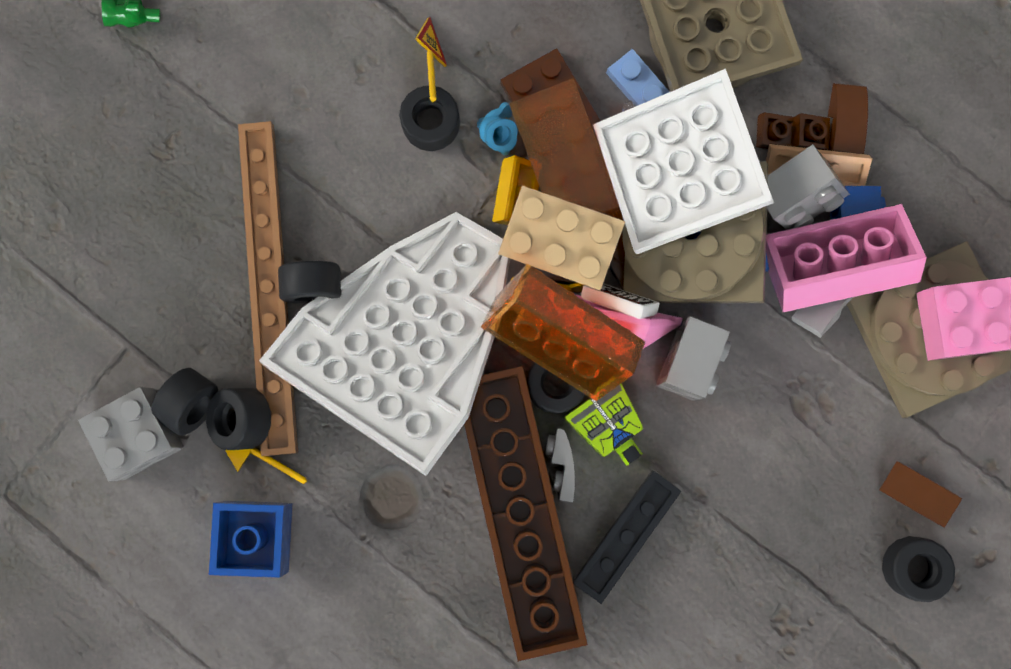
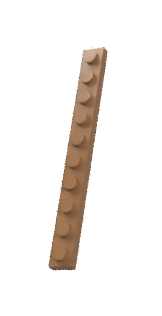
M271 121L238 124L256 388L268 401L271 411V427L267 438L261 444V456L298 453L293 386L264 367L259 361L289 324L287 302L279 298L278 268L284 264L275 131Z

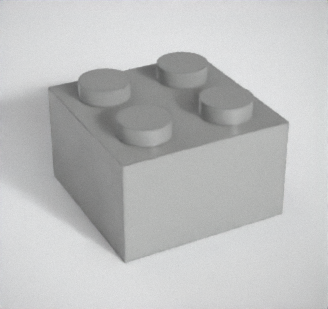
M813 144L768 175V187L774 203L768 205L767 209L773 219L787 230L811 225L814 222L813 218L824 211L830 212L843 204V198L850 195L828 161Z
M688 317L677 327L655 386L692 401L706 398L707 393L712 395L719 380V375L715 374L719 361L724 362L730 351L731 342L727 341L730 331L696 318Z
M139 387L78 420L108 482L126 480L184 448L178 434L160 423L152 414V404L157 394L155 389Z

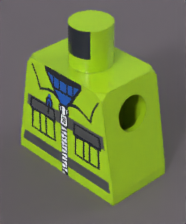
M619 379L613 381L563 417L602 457L615 450L627 466L643 454L632 439L634 435L643 430V426Z

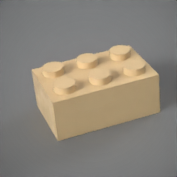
M522 186L498 254L601 291L625 221Z

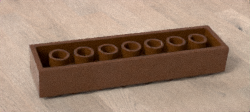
M523 366L482 375L469 418L464 423L517 660L519 662L588 645Z

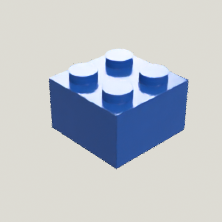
M221 501L213 503L209 575L280 578L289 572L293 503Z

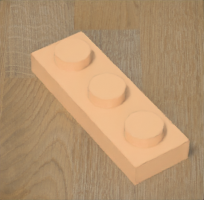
M769 144L766 158L768 175L807 148ZM817 149L828 161L844 186L866 185L872 162L870 155Z

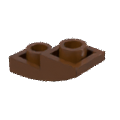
M833 83L827 116L833 118L829 138V151L864 154L868 127L867 86Z
M767 112L758 115L756 148L768 149L769 144L808 148L813 144L819 150H829L830 118L804 113L794 117Z
M896 461L879 489L881 492L944 528L963 499Z

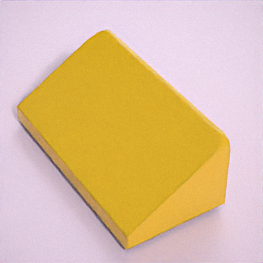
M516 155L503 159L492 218L493 222L509 224L522 186L538 191L542 164Z

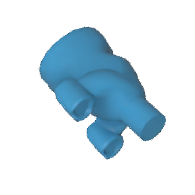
M507 102L502 103L499 108L491 110L477 122L482 141L488 147L505 156L509 155L510 150L515 147L518 133L515 122L505 119L506 117H512L513 105Z

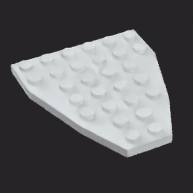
M457 212L390 246L341 280L342 295L340 298L317 297L302 307L259 360L260 363L427 476L469 418L502 313L510 258L498 254L503 238Z

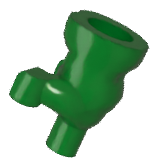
M102 0L101 2L104 26L123 25L130 28L146 22L160 23V9L145 8L141 0Z

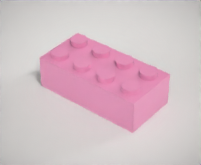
M902 204L766 235L768 272L782 312L919 283L922 279L927 258Z
M1011 277L936 286L916 293L928 361L1011 350Z

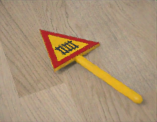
M428 17L415 40L427 50L430 100L434 102L437 99L434 58L444 67L447 64L431 18Z

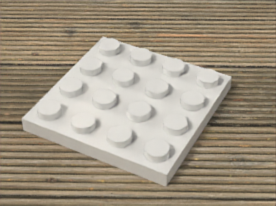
M726 69L593 124L627 232L636 254L774 203Z

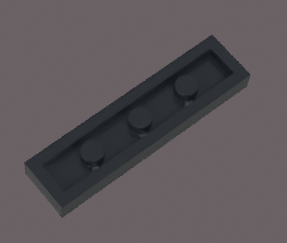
M652 470L576 575L573 584L602 604L682 491Z

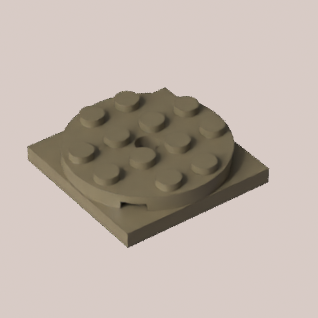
M640 0L649 26L651 46L662 65L670 92L724 69L728 73L732 87L736 88L754 78L800 65L803 61L782 0ZM710 19H716L723 25V30L720 33L712 32L706 27V22Z
M767 161L760 162L761 168L763 170L765 179L768 184ZM767 206L703 229L696 239L689 240L682 237L639 254L634 252L626 225L624 224L622 230L625 250L623 290L659 303H765Z
M968 241L926 259L921 282L856 296L847 303L902 418L910 417L955 395L973 390L986 381L1011 370V350L930 361L927 359L916 293L936 286L989 280L984 275Z

